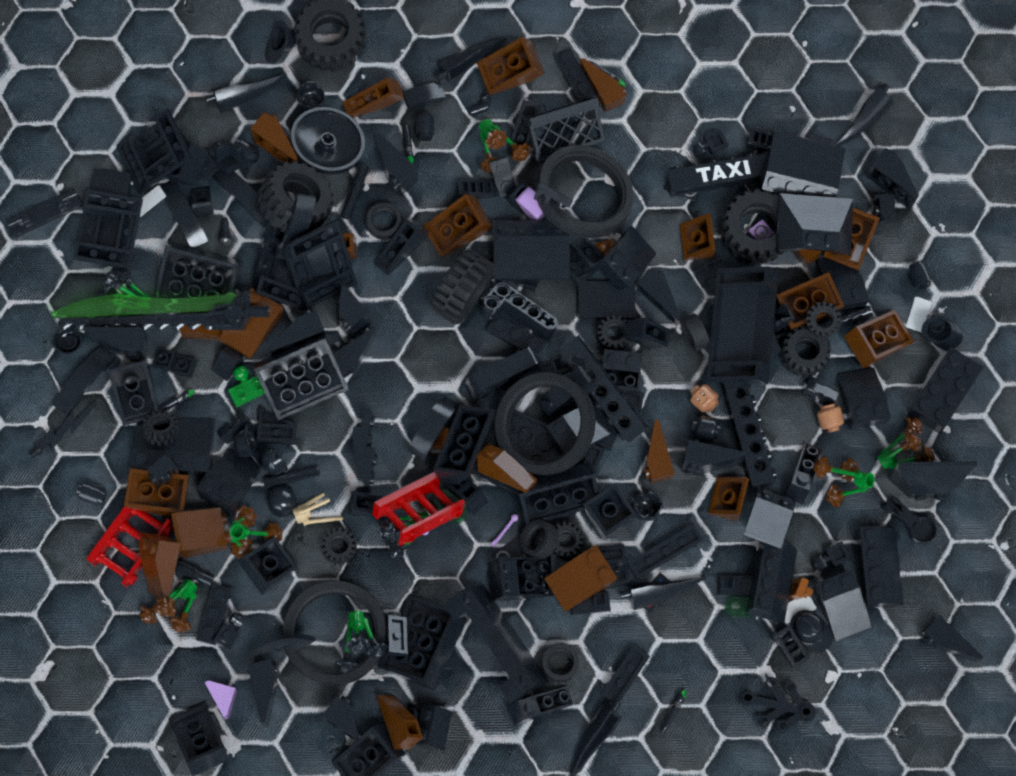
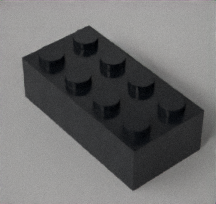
M950 347L907 414L911 417H917L921 423L941 434L984 367L953 347Z

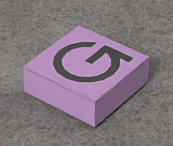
M763 219L748 230V234L755 240H765L774 235L773 230Z

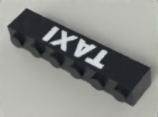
M767 151L758 155L746 154L741 158L728 157L718 162L717 160H710L706 164L700 165L699 163H693L683 168L680 166L672 167L670 170H667L666 175L670 197L757 183Z

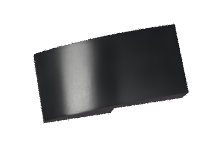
M440 82L424 84L403 91L408 109L425 107L427 103L441 102L446 98Z
M158 348L152 366L176 375L192 378L197 360L178 355L174 351Z

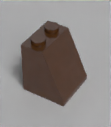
M220 508L171 513L176 541L181 543L179 553L183 559L229 549L228 543L232 541L230 532L225 530V524H228L226 513H222Z

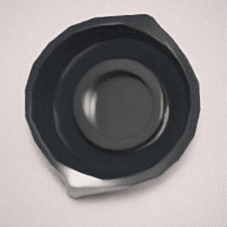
M69 327L65 331L59 329L53 338V348L62 354H73L80 349L84 336L73 327Z

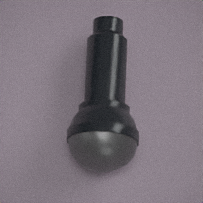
M222 218L221 234L218 238L219 243L223 246L229 245L232 241L229 234L228 218Z

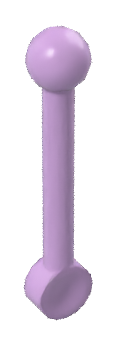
M517 514L511 516V520L494 539L491 546L495 547L513 522L518 520Z

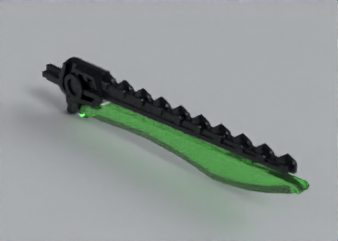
M249 290L240 292L238 296L234 293H227L224 295L176 299L112 294L73 303L54 312L52 311L51 316L53 318L87 317L86 319H61L58 321L59 329L64 331L72 325L80 331L88 325L91 327H102L104 325H107V327H119L120 325H123V327H135L139 325L143 330H147L152 325H155L156 329L163 330L168 325H171L172 329L177 331L185 325H188V328L193 331L199 326L204 325L207 330H245L251 318H269L270 307L251 306V292ZM209 311L208 313L95 318V316Z

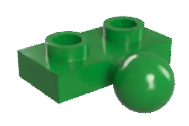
M238 366L235 368L234 377L236 380L241 381V384L228 391L237 408L266 394L257 376L248 379L249 371L246 367Z

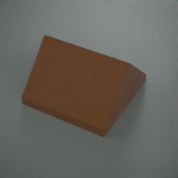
M707 213L681 223L680 232L684 260L713 258L715 243L711 214Z
M717 477L708 513L738 521L749 479L744 477Z

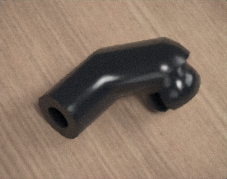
M481 93L478 105L469 108L472 117L488 111L491 104L489 93Z

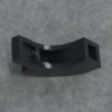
M446 396L439 400L418 429L408 452L424 461L433 451L438 438L447 424L456 415L460 405Z

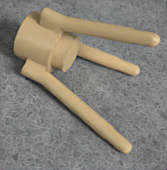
M324 493L293 509L297 523L303 522L304 526L313 523L343 520V517L309 520L312 517L311 510L330 502L328 498L311 505L324 497Z

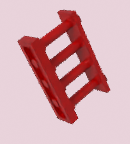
M435 472L375 501L372 515L376 519L387 516L400 530L398 544L402 546L449 520L460 517L463 513L465 501L462 499L453 503L439 488L440 480ZM434 493L446 508L438 511L424 495ZM418 500L431 516L422 519L409 503ZM402 508L415 524L407 527L393 511Z
M123 507L86 559L95 567L98 563H102L124 578L121 583L124 587L128 588L129 585L132 586L136 582L137 574L143 566L140 555L119 542L118 535L121 531H125L140 541L143 534L129 525L130 522H128L132 516L137 515L159 530L157 532L158 535L168 537L173 530V524L169 519L163 524L144 511ZM114 547L136 562L129 572L106 557L105 553L109 548Z

